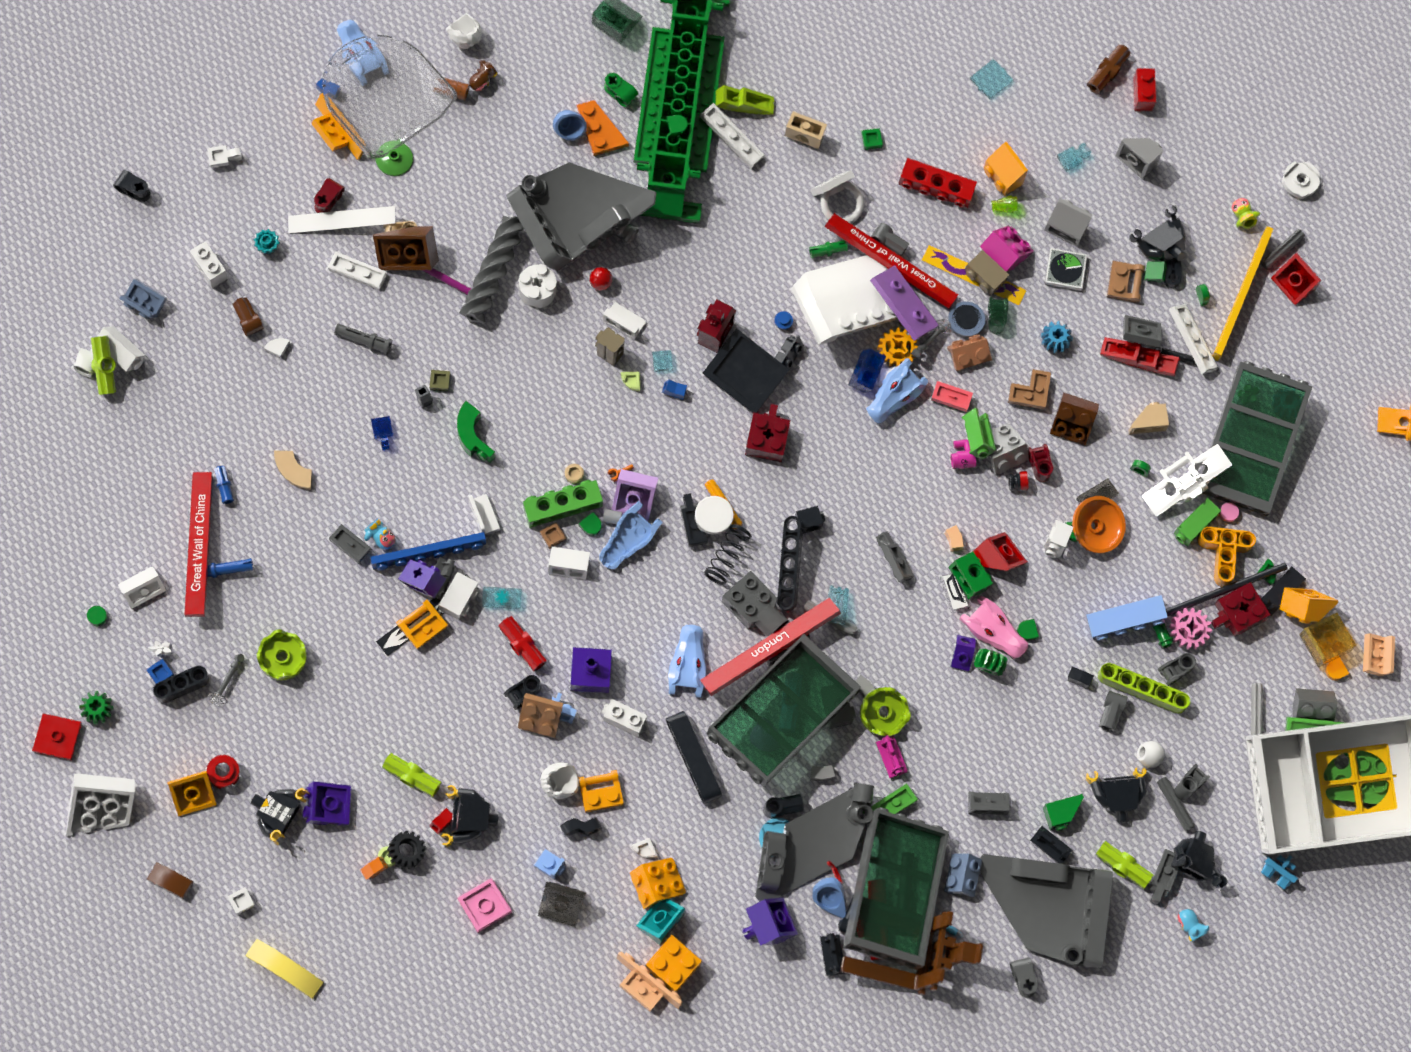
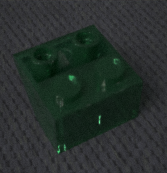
M603 0L592 13V24L619 43H622L643 16L620 0Z

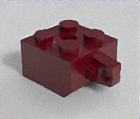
M716 299L714 304L709 305L705 320L702 319L700 321L696 336H698L699 345L718 353L735 323L736 310L732 306Z
M771 404L769 414L753 413L745 455L782 463L791 420L776 416L778 405Z
M1250 582L1216 601L1214 605L1219 611L1217 613L1219 617L1212 620L1211 624L1214 629L1224 625L1236 637L1265 622L1270 613Z

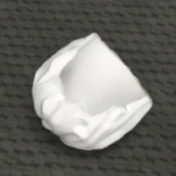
M468 13L446 28L450 39L461 49L473 47L480 41L482 36L479 22Z
M556 763L549 765L541 775L540 782L543 791L556 800L568 798L579 790L577 771L571 764Z

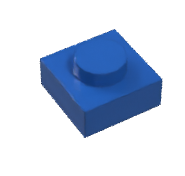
M163 659L146 669L155 684L174 676Z

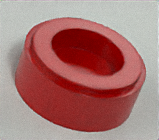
M1020 471V489L1028 490L1027 471Z

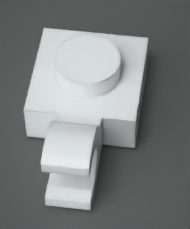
M226 145L207 148L211 168L229 165V160H242L240 148L227 150Z

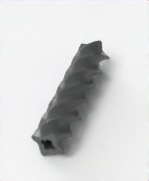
M516 216L502 217V223L495 232V237L488 248L487 256L481 263L480 272L473 281V288L468 292L465 304L459 312L471 323H485L483 312L492 307L491 296L500 289L498 280L507 274L505 263L513 260V247L521 243L520 231L524 230Z

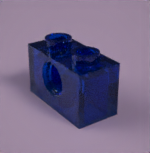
M871 348L861 351L848 385L863 393L872 391L886 356Z

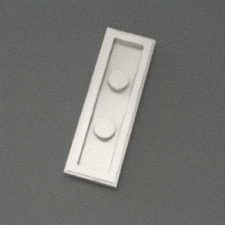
M336 251L328 266L329 271L377 290L381 289L387 276L386 271Z

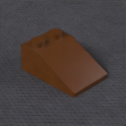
M415 226L373 235L378 267L381 270H432L439 261L433 226Z

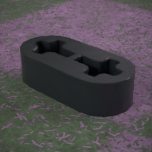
M1173 258L1175 262L1173 268H1171V262H1167L1164 284L1168 288L1178 287L1182 279L1181 261H1178L1176 258ZM1172 273L1174 279H1176L1175 282H1172V280L1169 279Z

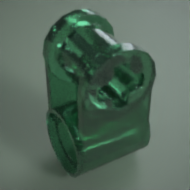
M989 297L988 329L993 334H1000L1004 331L1007 322L1008 298L1003 300ZM993 321H999L1001 325H997Z

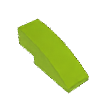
M726 85L716 90L715 105L718 108L749 114H774L773 96L744 87L739 90Z

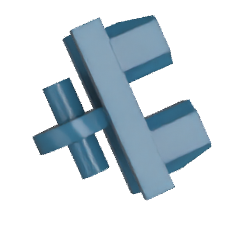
M1282 855L1277 857V860L1282 865L1269 856L1265 859V865L1261 873L1269 879L1275 871L1282 874L1276 884L1284 890L1297 880L1295 875L1285 869L1287 866L1293 871L1296 867L1290 862L1293 858L1291 855L1287 858H1284Z

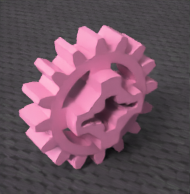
M1184 608L1182 613L1178 611L1175 614L1176 617L1173 616L1171 619L1173 623L1170 624L1169 628L1173 629V631H1171L1170 636L1176 637L1173 642L1179 641V647L1186 645L1187 650L1191 646L1197 649L1199 645L1203 646L1205 641H1208L1210 638L1208 634L1212 632V629L1208 628V626H1210L1211 622L1205 621L1207 615L1201 616V610L1195 613L1194 608H1191L1190 612ZM1183 618H1187L1186 622L1182 621L1181 623H1179V621ZM1201 635L1200 638L1194 640L1195 636Z

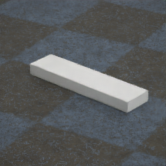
M714 103L699 116L751 169L764 158L765 155Z
M1186 304L1170 308L1169 311L1201 374L1215 372L1218 366Z

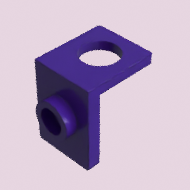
M957 635L951 667L970 671L976 639Z

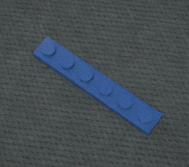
M481 532L370 557L373 570L381 571L392 565L404 566L410 559L418 562L419 560L425 561L428 557H443L451 552L459 554L469 548L477 550L486 545L485 533Z

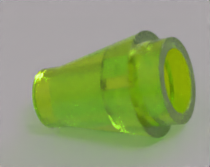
M1010 195L991 201L992 212L1014 213V211H1018L1017 196L1012 197Z

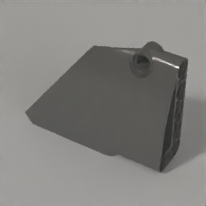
M568 162L536 177L526 175L522 180V184L509 192L506 197L543 263L549 268L559 271L586 250H592L601 245L655 204L656 192Z
M983 854L980 857L982 860L980 868L982 877L1027 950L1065 961L1071 965L1102 968L1113 880L1112 871ZM1071 950H1075L1077 953L1075 961L1068 959V953Z

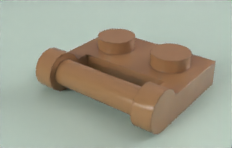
M1112 261L1107 297L1140 302V288L1145 265ZM1130 272L1135 273L1132 293H1127Z

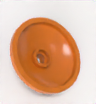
M1093 496L1085 499L1078 505L1073 515L1072 526L1074 527V535L1083 548L1093 553H1106L1115 549L1121 543L1125 534L1126 522L1124 514L1116 502L1104 496Z

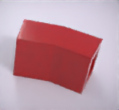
M445 808L431 822L429 827L439 835L452 822V813Z

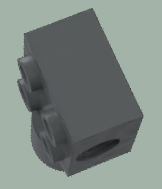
M752 571L747 573L722 597V603L747 629L758 627L767 637L784 627L789 621L775 607L777 597Z

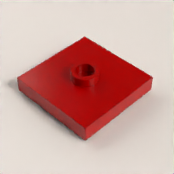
M43 713L32 751L72 761L82 722Z

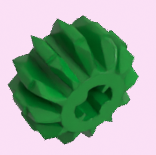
M979 649L975 656L974 666L985 673L1001 676L1007 667L1008 659L998 652Z
M95 691L94 696L88 692L89 698H82L81 700L84 704L79 705L80 710H82L81 716L86 717L88 723L93 720L94 724L97 725L99 719H101L102 723H105L104 717L110 718L112 716L108 711L114 710V707L110 705L112 703L111 698H107L106 693L100 695L99 691ZM99 704L100 707L97 708V711H94L93 708Z

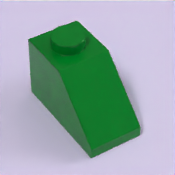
M1083 794L1044 805L1043 811L1049 830L1061 831L1067 828L1084 798Z

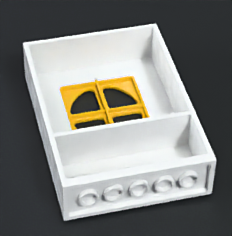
M1411 715L1245 736L1262 853L1274 854L1411 835ZM1358 751H1365L1377 756L1385 764L1386 772L1384 774L1360 776L1356 753ZM1347 753L1349 755L1351 777L1332 781L1324 780V771L1327 765L1338 755ZM1387 781L1389 788L1384 798L1375 806L1369 809L1364 808L1361 785L1363 783ZM1351 785L1354 789L1356 809L1349 811L1336 806L1327 797L1326 789Z

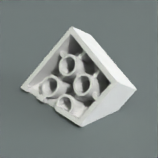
M74 773L66 836H71L73 833L81 831L88 833L93 829L99 828L106 830L129 826L135 793L134 779Z

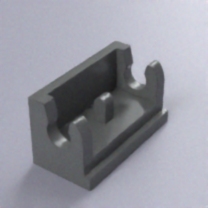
M968 792V814L1007 815L1010 811L1009 793Z

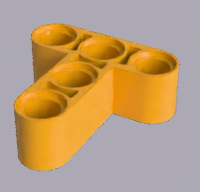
M1206 527L1201 531L1197 539L1199 546L1205 549L1216 550L1214 581L1218 586H1226L1233 580L1235 576L1236 552L1247 553L1251 550L1256 542V537L1252 532L1217 527ZM1204 535H1209L1212 538V540H1206L1204 538ZM1223 537H1228L1231 543H1226ZM1241 539L1248 540L1250 545L1243 544ZM1221 555H1227L1230 561L1223 560ZM1220 573L1227 574L1229 579H1223Z

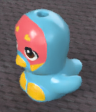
M379 518L364 529L366 532L364 536L365 541L372 537L380 549L387 550L395 543L394 534L387 527H383V522Z
M1185 909L1178 914V922L1182 926V930L1188 932L1190 942L1208 933L1209 925L1200 924L1193 910Z

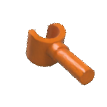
M631 464L622 469L629 471L631 469H634V467ZM612 468L608 470V475L617 473L615 477L611 478V481H618L621 469Z

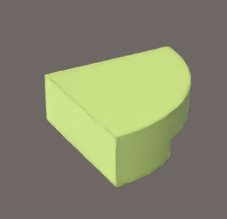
M640 371L621 372V379L625 386L633 391H640Z

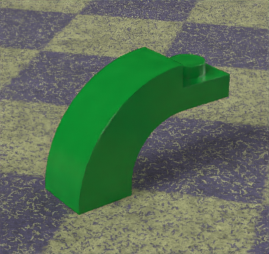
M465 401L457 417L459 442L470 457L477 452L476 455L481 460H487L491 463L495 459V451L483 443L474 432L475 425L481 419V412Z

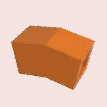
M377 857L361 868L360 871L365 879L369 880L387 869L388 866L383 857Z

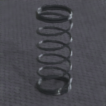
M731 524L729 527L731 532L725 533L727 541L720 542L723 550H716L717 558H713L710 561L713 567H708L704 571L708 579L720 585H725L727 582L722 575L730 577V575L716 568L712 560H719L730 568L735 567L730 562L721 559L717 552L723 551L735 559H740L736 554L725 550L722 543H730L735 548L744 551L742 546L731 542L727 538V534H735L745 542H749V539L752 538L748 530L736 524ZM733 528H737V529L743 531V532L746 533L748 536H745V535L740 534L739 532H737V531L734 530ZM709 573H711V574L717 576V577L720 578L722 581L713 578L712 576L709 575Z

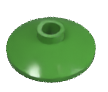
M387 142L376 153L378 168L390 176H399L406 173L413 163V155L410 148L402 142ZM392 154L398 155L396 158L391 157Z

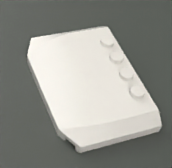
M866 255L806 272L793 285L791 290L818 345L835 341L840 336L894 320L900 322L870 281L874 276L888 268Z

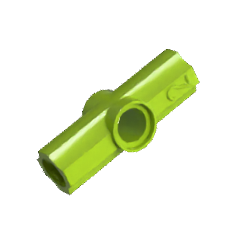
M108 335L92 337L93 360L91 367L96 373L99 395L115 393L116 387L113 371L115 370L116 363L111 358Z
M392 753L387 756L382 766L384 770L397 776L407 786L411 788L416 787L431 797L436 795L442 784L438 779L425 773L418 765L412 762L408 763Z
M1106 841L1103 842L1095 856L1111 866L1117 875L1128 878L1142 889H1145L1154 876L1139 865L1133 856L1119 851Z

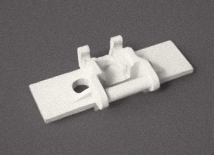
M1218 444L1196 459H1193L1189 452H1186L1184 457L1165 470H1160L1165 480L1143 494L1142 497L1155 516L1158 517L1178 502L1185 500L1188 503L1208 489L1207 484L1209 481L1233 465ZM1188 462H1191L1192 465L1189 466L1187 474L1179 479H1176V477L1169 479V475ZM1206 465L1208 472L1203 475L1199 474V467ZM1170 487L1176 488V494L1173 496L1166 494L1167 489Z

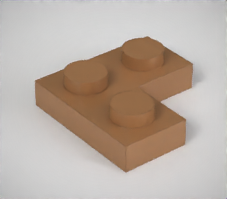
M1033 369L1029 386L1011 383L1008 403L1045 410L1051 372Z

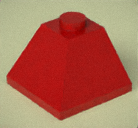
M1006 532L987 538L973 550L976 557L980 559L982 566L1009 571L1028 562Z

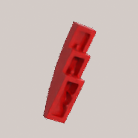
M1107 337L1104 338L1100 352L1101 356L1114 361L1173 377L1176 375L1180 361L1179 357L1161 354L1160 350L1144 348L1139 343H1130Z

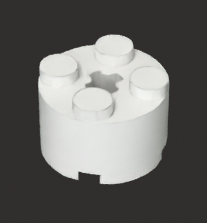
M544 264L530 266L520 274L519 295L521 300L526 305H531L535 308L546 307L554 300L556 295V277Z

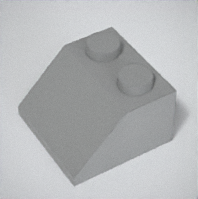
M1124 138L1115 156L1143 180L1157 166L1164 150L1158 142L1150 138Z

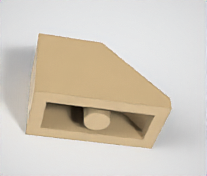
M1153 402L1147 405L1132 423L1128 433L1139 434L1166 431L1169 426L1166 404Z

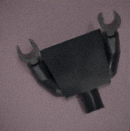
M1172 205L1174 213H1170L1168 208L1165 210V215L1171 218L1172 221H1165L1143 237L1139 229L1134 231L1137 237L1132 233L1130 234L1129 240L1132 243L1138 244L1137 247L1146 258L1166 263L1173 258H1176L1178 261L1185 258L1186 234L1180 218L1176 217L1177 207L1175 205Z
M1195 831L1194 838L1183 839L1174 847L1175 856L1171 867L1197 881L1212 879V884L1214 886L1219 885L1220 888H1223L1228 883L1227 878L1219 874L1214 861L1215 850L1205 843L1207 836L1205 832Z

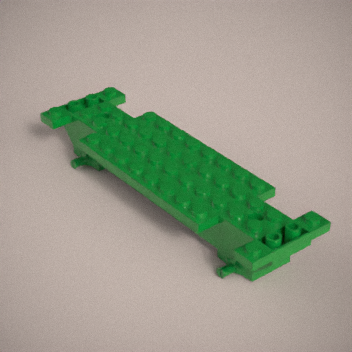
M661 0V3L671 4L672 6L670 29L652 27L633 163H638L637 171L648 172L647 189L656 192L655 204L640 216L700 224L702 203L684 201L686 182L689 177L700 179L701 172L707 173L712 129L699 116L713 103L716 104V90L719 84L725 36L707 34L708 22L711 11H723V6L729 7L730 0ZM674 115L685 117L687 120L686 131L683 134L671 136L667 117ZM664 180H671L672 183L668 184V183H664L663 181H664Z

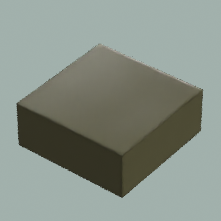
M431 370L429 389L448 392L450 371Z

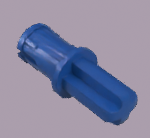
M217 466L214 469L218 483L216 486L220 491L222 503L234 502L230 487L232 483L228 479L226 467Z

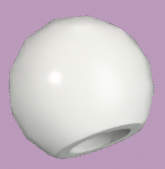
M1146 741L1138 749V760L1145 767L1155 768L1163 762L1165 757L1164 749L1155 741Z

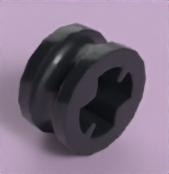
M1009 473V490H1013V488L1020 490L1019 473H1016V475Z

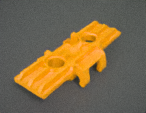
M1411 405L1409 410L1378 407L1377 432L1404 435L1406 441H1411ZM1399 419H1406L1409 423L1408 426H1401Z

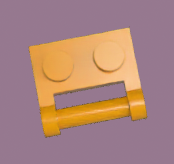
M427 599L422 602V606L410 615L396 622L399 629L417 650L448 627V624ZM426 611L430 613L429 616L413 628L409 629L407 627Z
M617 770L584 778V776L578 777L585 813L624 805ZM613 781V786L589 791L586 789L587 785Z

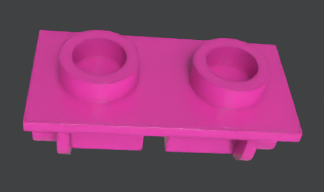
M885 736L882 740L876 742L889 778L908 772L894 736Z

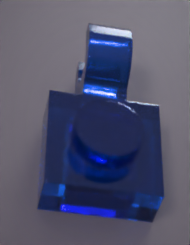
M390 416L371 419L374 439L380 438L382 451L389 450L388 437L393 436Z

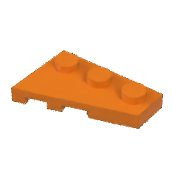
M595 100L577 105L578 113L583 116L587 124L585 133L593 156L629 146L628 141Z

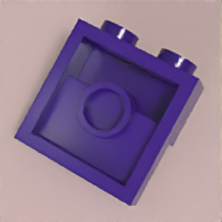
M316 781L311 782L308 787L306 786L305 790L310 792V794L304 795V798L308 799L307 806L303 809V817L306 818V823L349 825L351 786Z

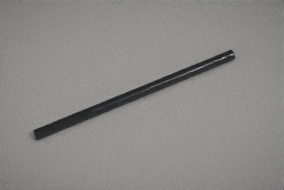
M1284 562L1166 609L1167 617L1178 611H1183L1184 608L1188 609L1234 591L1250 582L1252 584L1288 569L1287 564Z

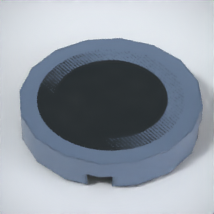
M963 301L952 307L948 315V325L950 330L959 337L969 338L973 335H978L985 325V314L977 304Z

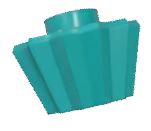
M269 229L256 233V238L253 239L255 241L254 246L258 248V251L266 255L275 252L280 244L278 241L279 236L276 235L275 231L271 232Z

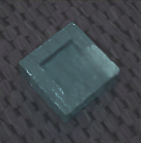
M671 350L652 352L654 372L673 370Z

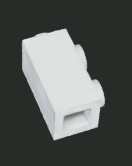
M613 699L610 704H605L601 713L604 714L603 721L636 737H639L647 721V715Z

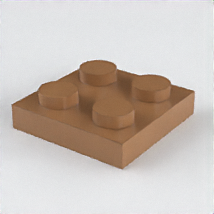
M525 693L518 728L555 738L563 703Z

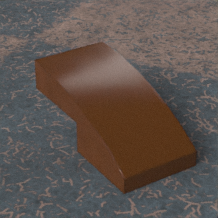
M156 862L147 877L149 882L182 899L185 898L194 883L191 879Z

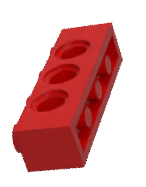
M907 158L898 184L906 189L917 190L923 195L937 197L940 201H949L958 207L968 208L977 181ZM917 176H920V177H922L924 180H921V181H920V180H917L916 177H917ZM938 182L941 186L937 187L933 183ZM952 188H955V189H957L959 192H957V193L952 192L951 189H952Z

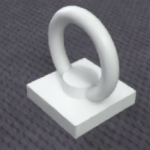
M852 170L841 173L810 189L813 196L822 194L821 208L828 220L833 215L828 206L829 197L844 188L854 194L857 205L854 213L843 219L851 224L860 217L863 211L864 199L861 191L854 184L847 182L855 177Z

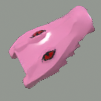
M980 596L977 601L981 606L971 617L963 614L959 620L983 643H989L993 648L1003 650L1014 660L1021 657L1028 649L1026 640L1017 633L1004 612L994 602Z

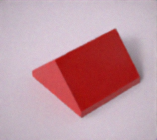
M1295 253L1271 277L1294 305H1297L1314 292L1321 282V279L1298 253Z

